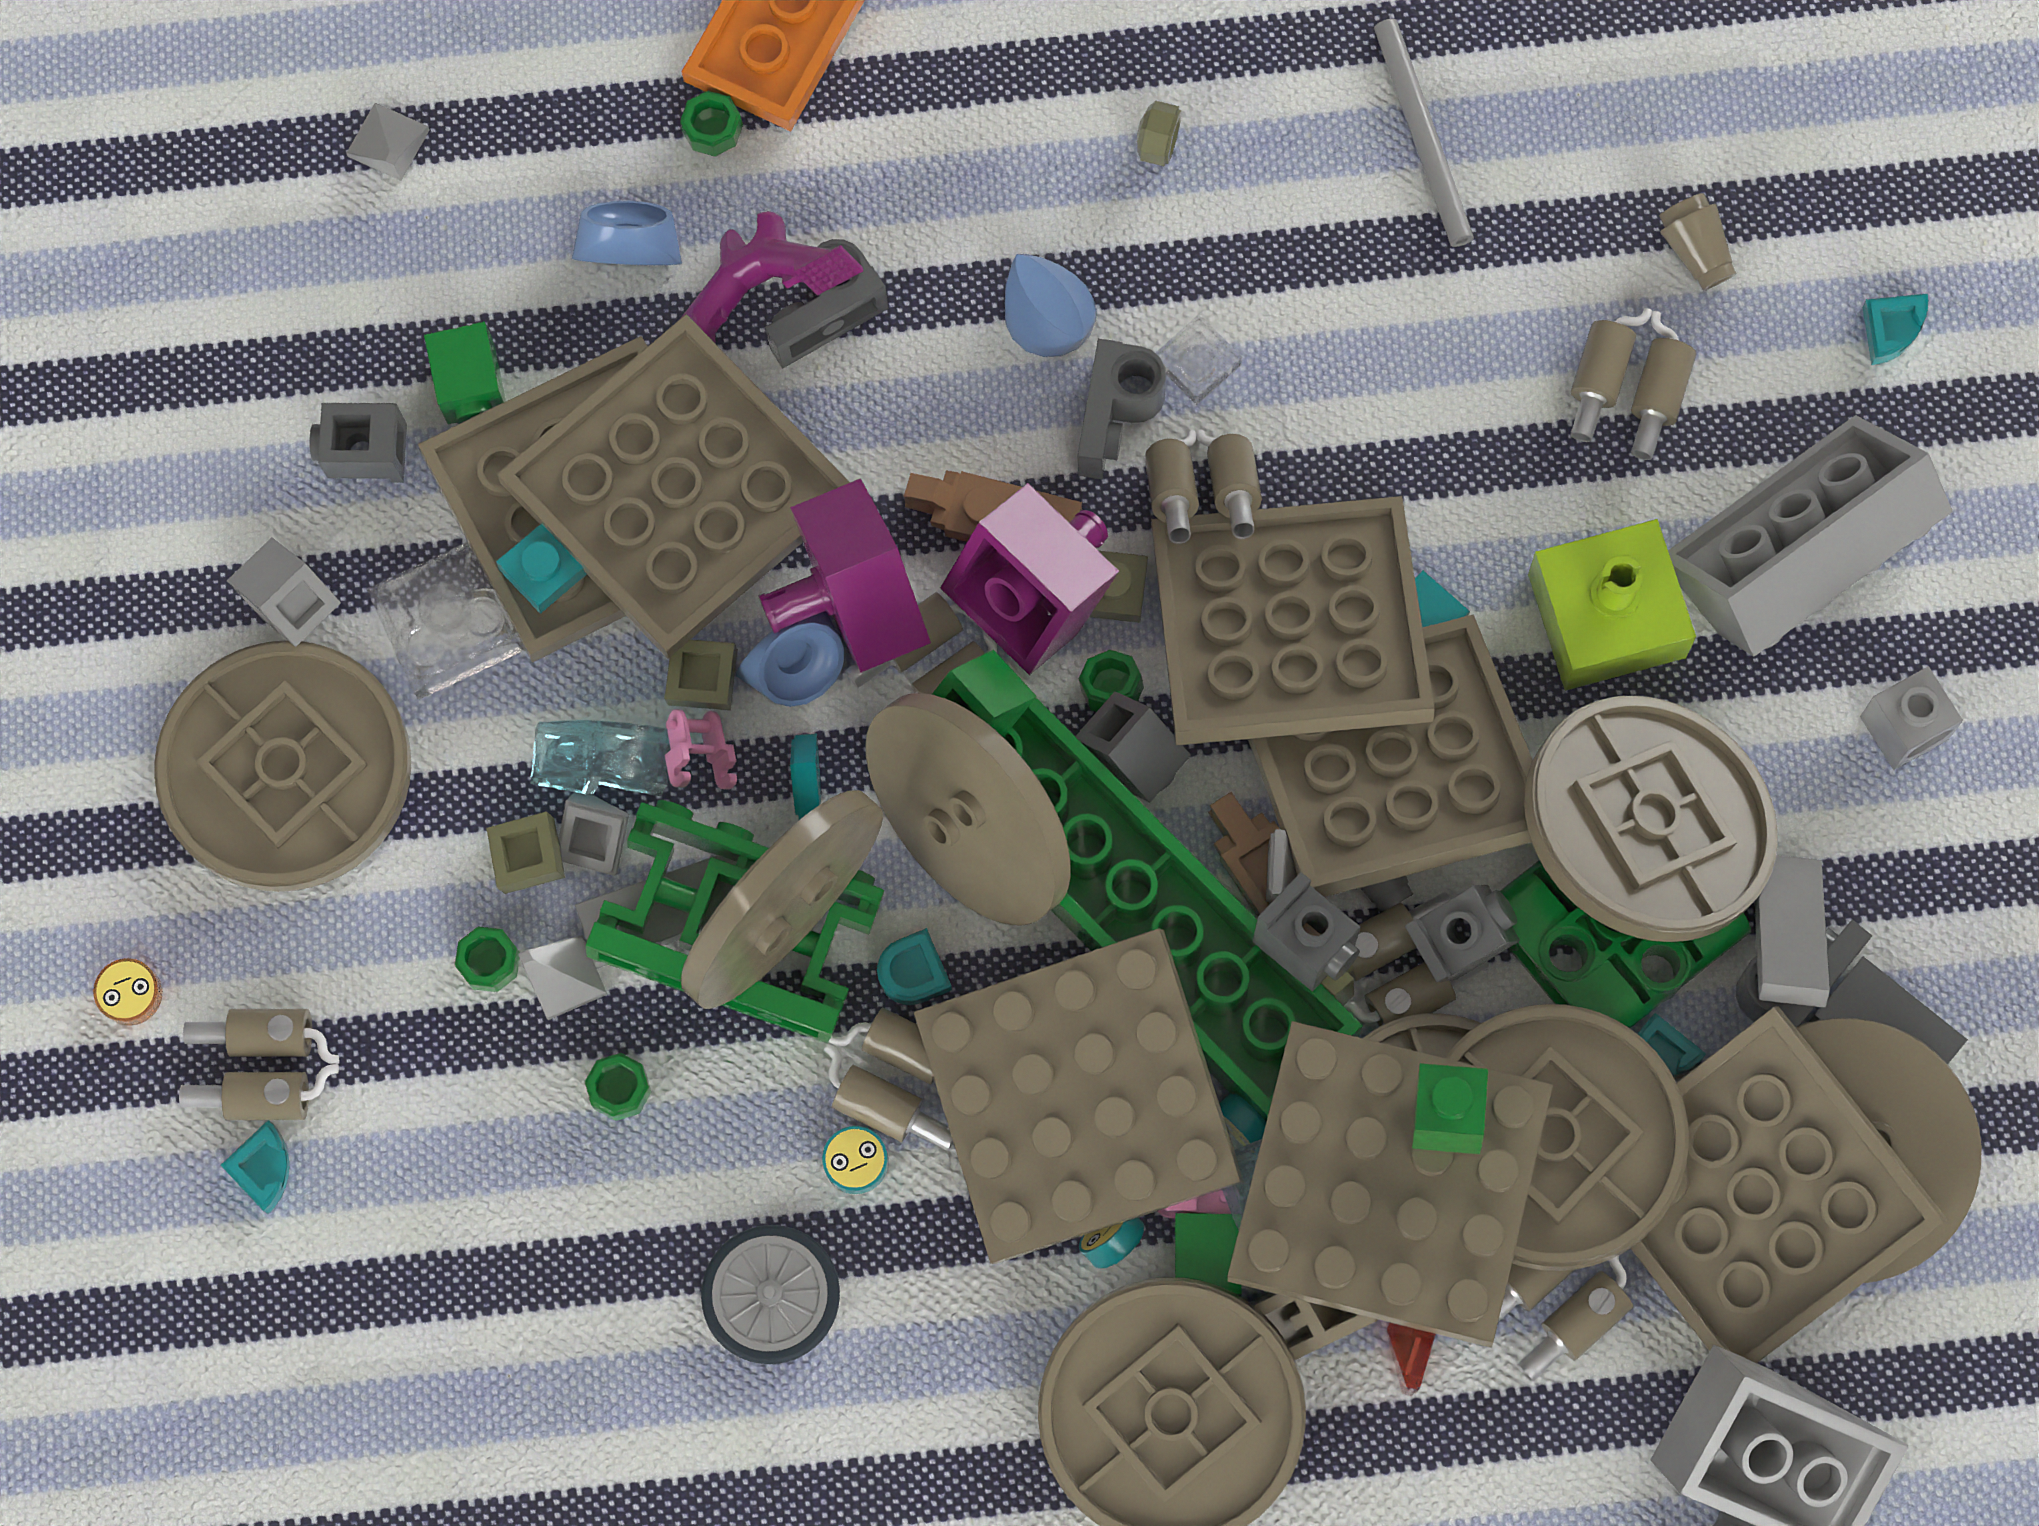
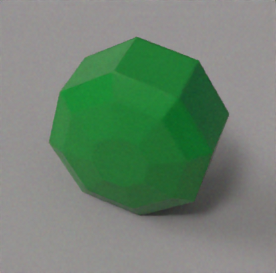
M706 91L688 100L680 120L682 131L692 150L715 157L737 145L743 127L741 115L731 97L711 91Z
M1107 650L1088 658L1078 678L1081 692L1090 710L1095 712L1101 708L1115 691L1138 702L1144 689L1142 675L1133 657L1114 650Z
M478 926L458 941L455 967L473 990L498 992L517 978L520 961L518 954L520 952L503 929Z
M622 1053L596 1060L585 1080L591 1106L594 1110L615 1121L640 1114L652 1093L643 1064Z

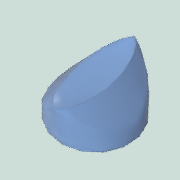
M610 201L588 206L580 214L572 259L624 265L682 264L672 211L660 205L639 201Z
M1016 254L1011 264L1005 288V323L1012 339L1025 351L1042 357L1063 356L1077 350L1090 337L1096 322L1095 302L1087 286L1075 274L1059 264L1042 257Z
M827 611L780 629V632L775 634L772 630L744 658L736 671V677L772 702L789 707L807 704L822 696L836 682L844 661V647Z

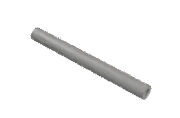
M1396 19L1383 20L1375 25L1374 31L1449 243L1452 247L1465 245L1471 242L1474 236Z

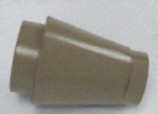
M1704 193L1689 197L1659 215L1665 227L1661 230V235L1678 255L1695 280H1698L1703 291L1715 287L1737 274L1732 265L1733 261L1717 204L1710 205Z

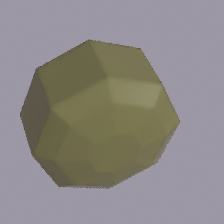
M1154 101L1147 108L1137 132V152L1141 161L1165 166V164L1169 163L1173 155L1181 123L1182 110H1179V106Z

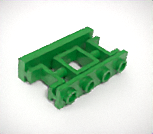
M658 800L655 807L646 803H640L635 824L631 828L627 839V847L655 857L635 911L606 900L603 901L598 920L594 922L585 945L587 957L683 991L681 975L688 955L617 930L618 925L643 934L655 902L689 913L679 940V947L690 951L699 936L698 933L717 882L721 881L735 886L769 848L752 842L754 834L737 825L718 822L715 829L693 821L694 813L679 804L666 800ZM655 833L713 855L736 861L737 863L733 865L711 857L700 887L695 889L665 878L674 853V843L652 835ZM858 870L838 897V900L855 905L858 908L855 909L835 902L829 909L821 934L811 930L791 950L811 958L801 985V991L824 999L823 1004L758 980L743 993L721 1006L828 1044L836 1028L849 988L820 978V974L839 924L868 935L870 934L884 894L883 889L873 886L875 878L864 871Z

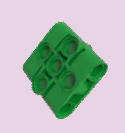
M1540 860L1500 890L1516 914L1517 924L1512 927L1520 939V942L1508 949L1554 1004L1582 1007L1599 1012L1617 1020L1628 1028L1634 1026L1661 1003L1673 998L1681 987L1751 933V926L1744 913L1721 930L1702 938L1688 941H1652L1611 931L1601 922L1577 907L1553 882ZM1557 945H1567L1574 948L1582 959V967L1574 972L1559 970L1551 962L1549 950ZM1654 955L1663 957L1670 963L1673 969V979L1662 983L1652 981L1642 970L1641 960L1647 956Z

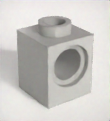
M273 537L227 580L263 621L295 647L341 603L306 563Z
M1929 666L1873 696L1860 716L1893 770L1948 741L1963 721Z

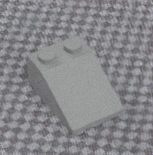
M1713 1345L1650 1460L1680 1494L1755 1526H1865L1909 1447L1903 1441L1771 1369Z

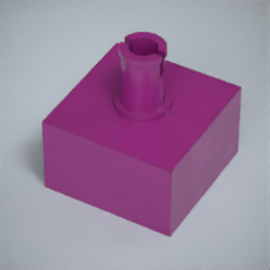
M861 478L790 507L813 568L810 569L811 576L770 593L758 595L774 634L780 632V629L827 611L829 616H833L860 673L931 644L899 550Z
M1027 483L978 523L940 589L1026 673L1031 675L1077 636L1119 573V570L1096 549L1102 546L1108 538L1106 526L1099 516L1091 511L1081 510L1068 522Z

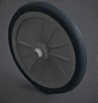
M780 1225L753 1227L738 1233L726 1241L709 1262L701 1288V1304L704 1318L716 1340L737 1357L759 1364L785 1363L810 1352L824 1339L831 1329L840 1301L837 1271L827 1252L807 1234L794 1228Z

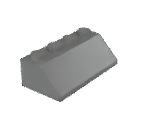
M1855 415L1673 546L1668 552L1681 589L1716 632L1754 657L1764 649L1778 643L1783 635L1813 613L1826 608L1835 597L1861 578L1874 573L1883 562L1909 543L1926 535L1931 527L1953 511L1928 452Z

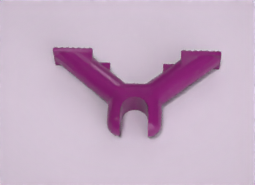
M771 211L760 212L757 214L756 233L747 245L742 237L733 229H729L722 235L719 269L683 316L687 314L715 343V333L727 321V317L748 290L773 277L782 278V284L788 289L802 282L818 296L863 272V267L841 245L830 250L786 241V225L782 217Z

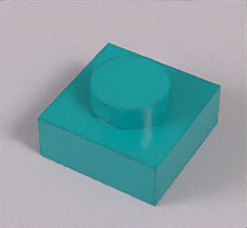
M542 523L496 561L499 571L540 614L587 575L584 567Z

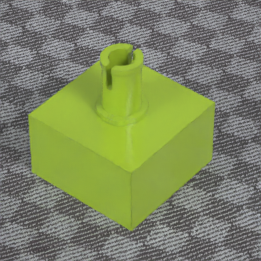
M1658 519L1535 551L1528 577L1565 691L1687 657L1696 639V634Z

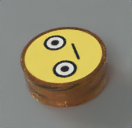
M124 958L111 962L101 970L95 980L93 994L98 1009L106 1017L117 1024L132 1026L147 1021L155 1014L161 1004L163 990L159 977L150 967L139 960Z

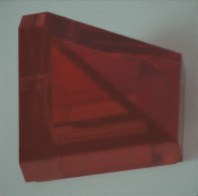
M1389 1322L1386 1333L1402 1394L1412 1396L1421 1387L1436 1334Z

